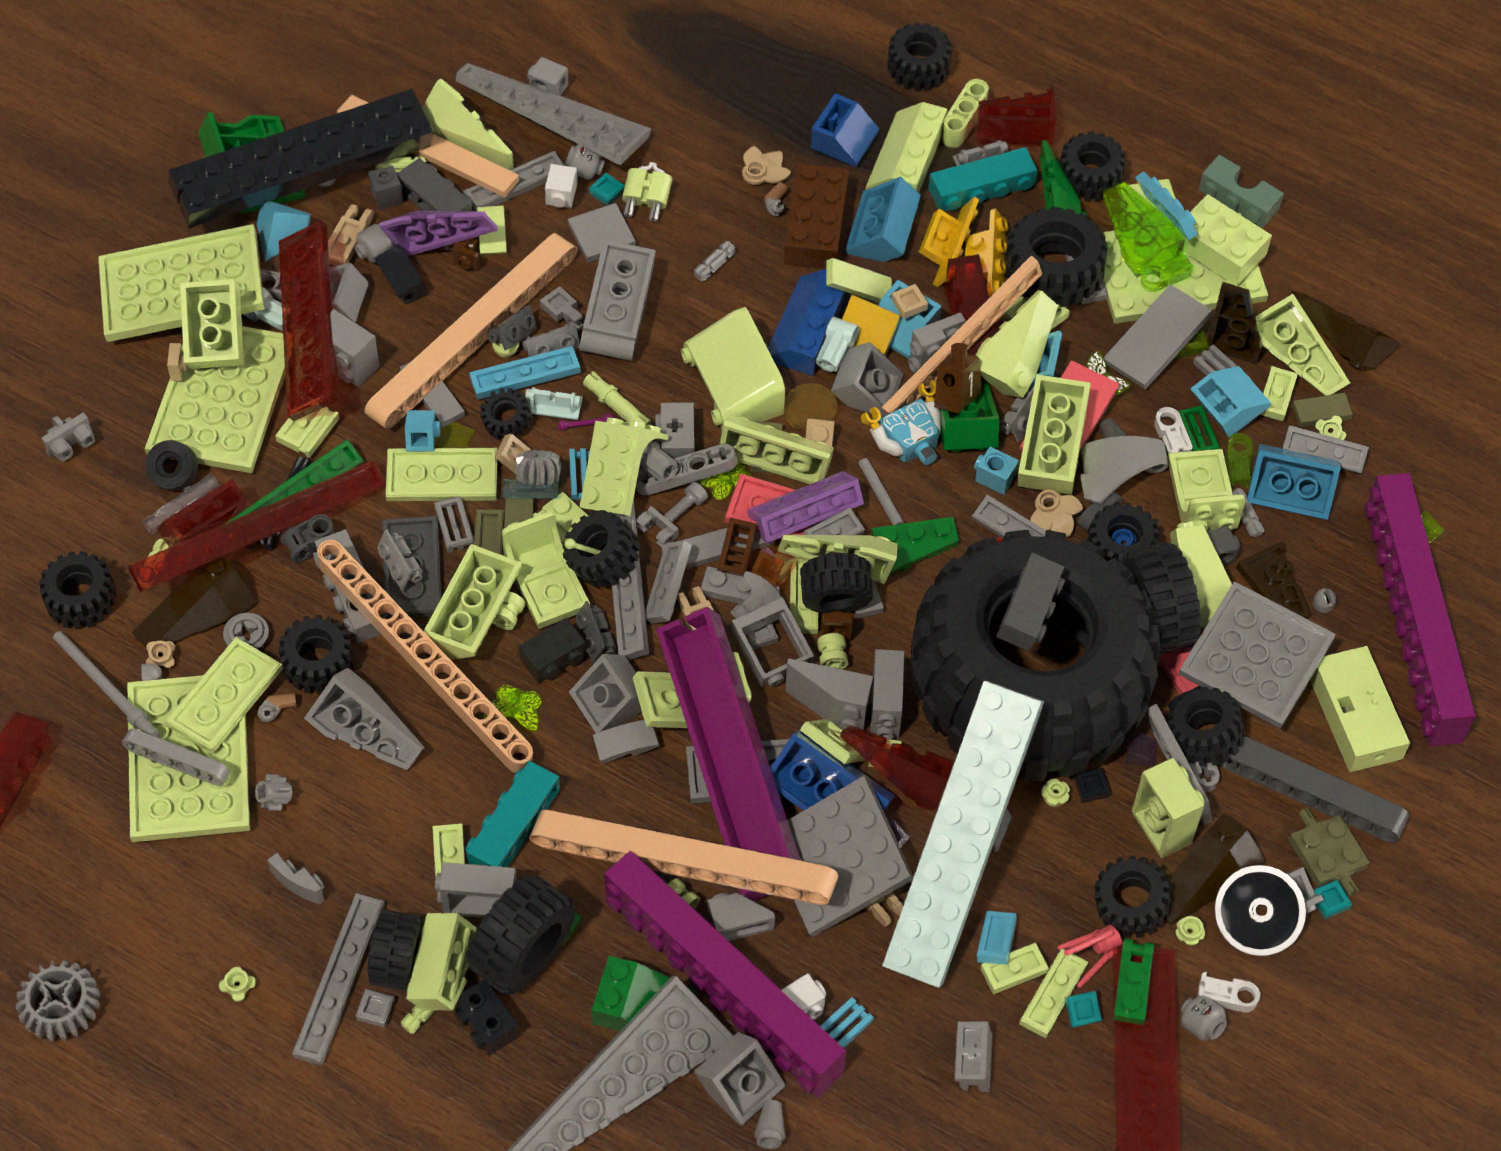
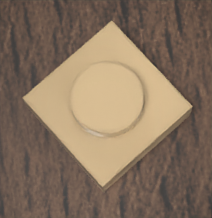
M916 284L892 293L891 300L903 319L928 309V302Z
M170 343L167 367L171 381H182L183 370L188 369V366L184 363L181 343Z
M807 418L805 438L815 442H823L832 447L835 421Z
M511 433L504 436L495 458L515 473L517 455L531 449Z

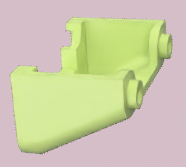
M746 307L732 311L684 342V348L681 349L682 358L685 364L689 363L691 367L697 366L714 401V410L711 411V416L716 426L720 425L723 430L724 422L729 415L744 417L755 423L756 421L763 422L784 415L785 387L783 379Z

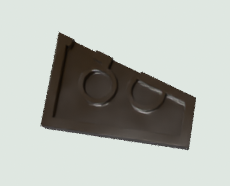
M1283 541L1238 562L1236 569L1254 592L1306 619L1308 618L1310 613L1300 586L1294 580L1292 565L1286 559Z

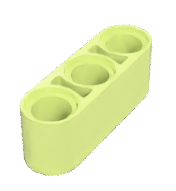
M981 79L970 80L945 117L942 141L948 147L961 146L985 110L989 89L985 81Z

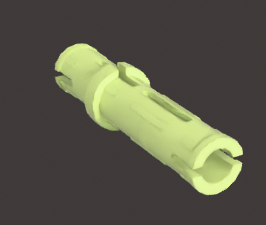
M591 372V375L588 374L583 385L592 391L603 405L607 404L626 422L637 421L646 425H652V421L617 392V388L614 385L606 383L595 372Z

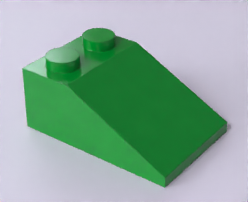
M981 381V393L959 413L940 409V437L944 450L958 452L963 449L988 450L989 447L998 448L999 416L987 381Z
M609 956L592 1007V1024L621 1031L670 978L639 963ZM686 986L696 996V990Z

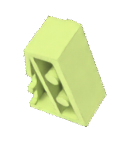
M427 913L406 997L407 1000L421 1010L453 1011L467 982L464 975L469 967L467 952L470 949L468 946L474 938V932L477 928L458 913Z

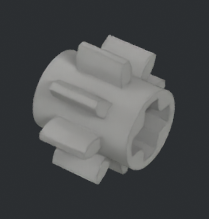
M266 774V781H260L257 784L255 796L257 801L261 803V808L281 811L282 804L290 802L292 787L286 782V777Z

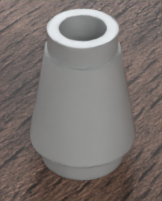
M776 1100L764 1102L754 1133L757 1144L762 1148L776 1149L781 1146L782 1141L785 1139L782 1104Z

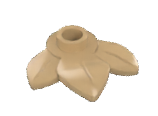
M753 146L744 154L745 166L742 176L749 184L758 185L763 182L779 183L786 180L791 174L790 170L781 167L783 162L781 151L762 154L757 147Z
M1044 490L1035 500L1037 510L1031 516V522L1044 530L1066 533V537H1069L1074 530L1072 516L1080 513L1083 507L1080 501L1072 495L1061 496L1054 490ZM1047 502H1054V505L1051 507H1045Z

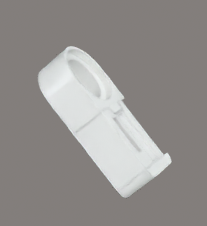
M1170 407L1160 409L1156 414L1154 425L1159 438L1163 439L1168 455L1169 453L1191 452L1192 444L1179 412ZM1162 417H1170L1175 423L1169 426L1164 425L1160 419Z
M1207 972L1202 974L1197 996H1207L1222 1008L1240 1012H1250L1256 1008L1260 999V991L1255 984L1235 978L1232 982L1206 976ZM1241 990L1249 991L1253 995L1254 1000L1251 1003H1243L1238 999L1237 993Z

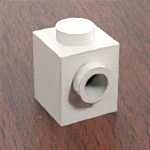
M551 164L545 186L546 205L572 208L577 187L576 167Z
M809 974L804 975L781 990L813 1020L822 1014L826 992L818 980L813 981Z

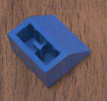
M835 93L812 127L811 148L857 167L879 133V128L857 102Z

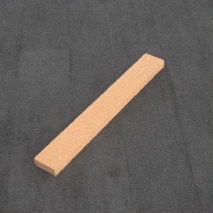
M351 95L337 110V113L367 104L368 102ZM435 134L432 136L430 147L412 152L504 198L520 181L518 174Z
M1030 256L882 406L885 415L919 400L922 397L918 391L919 385L923 383L927 392L931 388L929 381H937L939 364L951 355V345L954 343H964L969 349L1042 275L1038 260Z

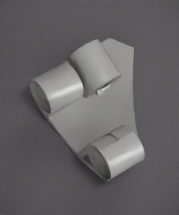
M1141 436L1109 437L1089 442L1083 445L1080 450L1084 473L1081 474L1084 498L1086 501L1101 504L1122 483L1141 471L1146 470L1149 473H1159L1168 467L1164 442L1155 438Z

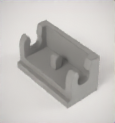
M958 1022L955 1081L959 1082L960 1087L965 1091H968L969 1085H976L981 1092H990L992 1032L989 1023Z

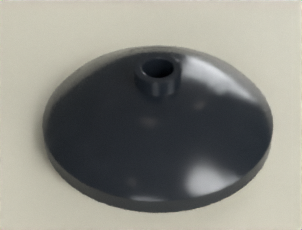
M1250 866L1235 872L1224 882L1217 895L1215 915L1222 935L1231 945L1244 953L1264 956L1286 949L1298 938L1305 923L1306 905L1299 886L1286 873L1269 866ZM1260 904L1265 905L1268 909L1267 914L1264 916L1257 913V907Z

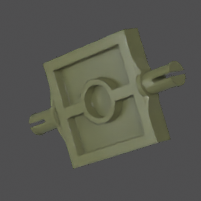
M1309 808L1302 809L1298 815L1306 827L1292 833L1288 840L1316 887L1319 888L1338 880L1348 894V897L1356 895L1359 889L1351 877L1354 873L1367 869L1370 862L1341 815L1326 821H1316Z

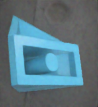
M272 201L260 204L257 229L264 261L305 240L311 214Z

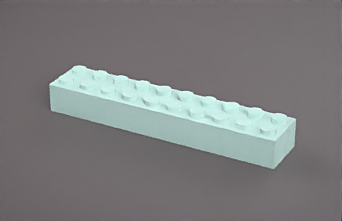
M989 681L983 682L882 966L938 988L943 985L1044 701Z

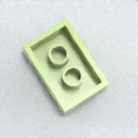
M1207 194L1190 212L1196 221L1193 226L1197 235L1188 240L1176 228L1173 241L1175 247L1237 286L1267 255L1272 235Z
M235 279L180 283L184 363L190 369L244 365L239 284Z
M1174 758L1143 771L1132 813L1161 859L1192 844L1204 808V799L1197 789L1194 790L1189 782L1186 770L1183 766H1179Z

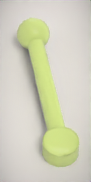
M572 538L565 541L567 549L575 548L594 555L601 552L600 550L578 544Z

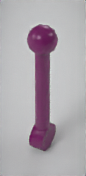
M606 414L603 418L573 422L561 420L558 422V428L564 431L568 427L593 425L595 421L607 422V418L614 417L611 414Z

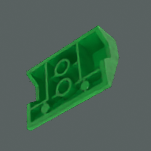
M207 112L198 134L205 156L208 157L283 132L284 129L279 116L249 115L238 123H219L212 112ZM304 190L271 201L283 204L304 198L306 194ZM257 205V206H254V207H251V208H248V209H245V210H242V211H239V212H240V213L253 212V211L259 210V209H260V205Z

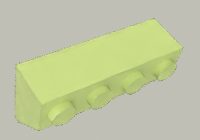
M922 102L897 111L866 185V190L901 176L919 193L942 137L943 123L947 115L946 108Z
M729 415L725 420L720 444H730L733 446L738 462L758 466L763 470L807 484L825 479L834 447L828 446L823 442H815L795 433H787L777 430L770 425L758 424L749 421L747 418Z
M473 544L469 546L423 631L450 660L475 656L515 581L522 563Z

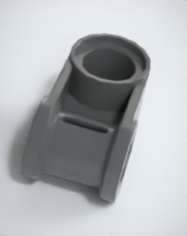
M318 514L296 526L286 529L281 534L280 541L289 549L291 560L294 563H301L313 556L312 553L316 552L315 540L335 533L332 520L328 516Z

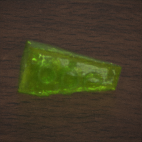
M1125 182L1103 191L1102 195L1109 218L1114 225V234L1116 240L1119 241L1122 259L1136 278L1181 258L1185 238L1170 219Z

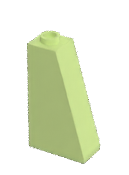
M1194 522L1177 524V528L1170 533L1171 543L1182 551V555L1186 558L1188 567L1192 571L1193 581L1197 588V597L1200 602L1201 630H1203L1224 599L1232 583L1204 525L1194 526Z

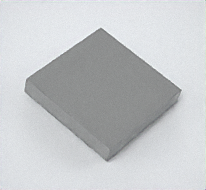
M616 203L568 219V226L587 263L600 258L604 240L636 246V241Z

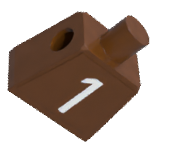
M964 343L952 344L951 355L939 364L934 400L935 408L959 413L981 393L980 358L967 354L968 346Z

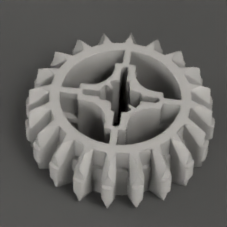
M51 960L50 968L47 969L39 964L40 972L38 974L29 972L28 976L31 981H21V987L24 991L17 992L16 997L20 1002L16 1004V1009L20 1013L19 1019L21 1023L26 1024L25 1027L30 1033L35 1031L36 1036L40 1039L47 1034V1038L51 1042H53L56 1035H59L61 1040L65 1041L66 1034L70 1032L73 1036L77 1037V1028L81 1027L87 1030L88 1024L86 1019L95 1020L96 1015L93 1010H97L100 1007L97 1000L100 998V992L96 988L97 982L95 978L90 977V972L86 968L81 970L80 965L76 962L70 967L68 961L63 960L61 965L57 966L56 962ZM82 990L80 1002L74 1009L72 1002L77 998L76 994ZM43 993L44 999L39 1004L40 1008L35 1011L37 998Z

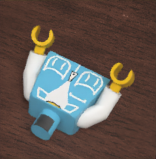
M929 381L930 393L925 391L923 383L918 387L920 395L924 396L926 401L919 399L882 418L879 409L876 407L869 409L873 416L872 420L866 412L861 415L862 423L871 426L870 432L881 451L895 457L898 456L903 462L919 457L924 465H929L936 460L937 454L933 449L936 448L938 437L941 434L940 409L934 407L935 381Z

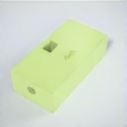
M1364 646L1324 656L1310 681L1349 773L1402 760L1410 742L1368 647Z

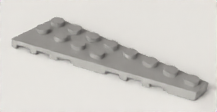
M467 63L457 71V82L619 165L650 137L651 128L475 65Z
M672 976L507 1151H567L571 1147L579 1145L585 1141V1138L597 1130L605 1128L611 1121L623 1113H628L663 1090V1087L675 1079L689 1073V1070L711 1057L733 1035L677 976Z

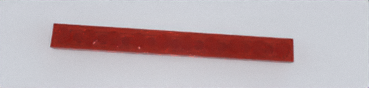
M372 460L129 565L128 569L141 593L304 522L315 515L327 512L382 488L386 483L375 461Z

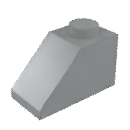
M721 893L708 900V916L711 926L727 941L774 930V913L738 893Z

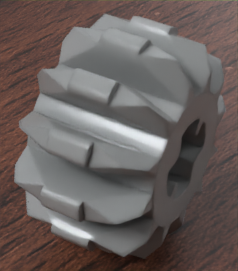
M535 449L518 454L515 462L516 480L524 485L530 484L532 486L551 485L557 482L561 474L559 455L552 451Z

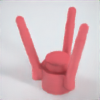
M1107 925L1100 930L1097 929L1090 934L1060 944L1057 948L1058 950H1061V948L1067 949L1064 951L1066 956L1089 946H1092L1097 954H1104L1077 983V987L1081 988L1108 960L1117 955L1115 949L1122 945V940L1118 931L1112 925Z

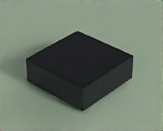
M1102 768L1083 771L1074 775L1073 779L1081 803L1110 797L1111 792Z

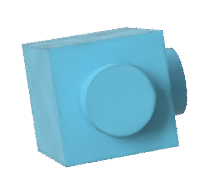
M407 410L405 423L406 451H434L435 438H440L441 431L440 421H435V410Z

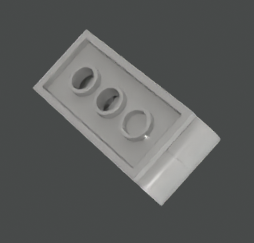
M609 240L603 241L583 325L580 351L632 361L654 268L656 250Z

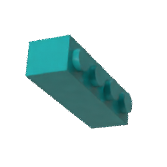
M1026 147L930 173L928 190L938 209L942 211L956 210L964 206L974 196L979 199L978 203L987 199L1003 197L1012 192L1034 187L1037 168Z
M531 761L527 763L524 769L520 768L513 778V785L509 791H504L499 797L498 807L494 813H489L485 817L481 826V832L477 837L473 836L466 846L468 864L508 867L532 832L540 811L547 810L560 791L559 776Z

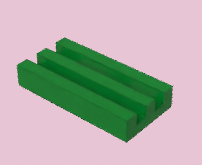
M1202 405L1178 411L1191 441L1192 451L1220 449ZM1193 414H1197L1210 446H1206ZM1185 416H1186L1187 419H1188V422H1189V424H1190V426H1191V429H1192V431H1193V433H1194V436H1195L1196 441H1197V443H1198V445H1199V448L1197 447V444H1196V442H1195V439H1194V437H1193V435H1192V432H1191V430H1190V428H1189V425H1188V423H1187V420H1186Z

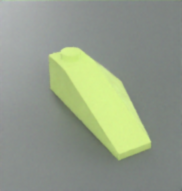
M439 79L422 107L433 130V134L508 170L514 169L512 151L493 130L489 129L486 131L482 122L479 120L480 116L475 111L470 113L462 104L464 98L442 79Z
M1038 290L1017 310V314L1009 322H1004L999 327L1000 330L992 338L988 337L981 344L975 355L980 358L981 376L1003 395L1023 398L1037 374L1058 305L1042 291Z
M1293 294L1255 316L1262 346L1324 396L1332 395L1350 384V381Z
M783 535L778 552L807 561L830 553L856 554L869 561L872 581L885 584L897 558L898 544L891 542L885 537L870 535Z

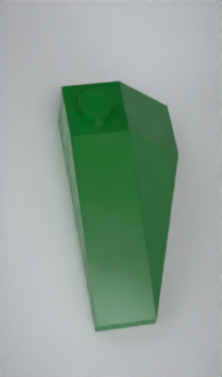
M1042 141L1039 158L1045 209L1051 210L1052 207H1060L1059 210H1066L1068 208L1074 210L1076 214L1083 213L1086 215V212H1081L1080 200L1049 143Z

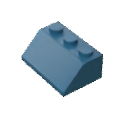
M901 176L863 191L845 252L849 255L881 262L902 256L906 249V243L912 229L913 219L918 209L917 206L921 195Z
M1259 444L1247 500L1253 504L1328 520L1341 469L1340 461Z

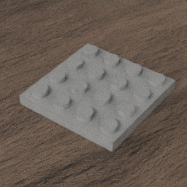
M1234 581L1181 666L1179 675L1201 687H1207L1208 690H1212L1215 687L1220 689V693L1223 691L1230 693V697L1236 699L1239 707L1281 729L1332 644L1336 634Z
M865 776L787 820L800 861L824 865L838 873L835 888L827 905L794 900L808 933L813 937L907 884L914 878L870 781Z

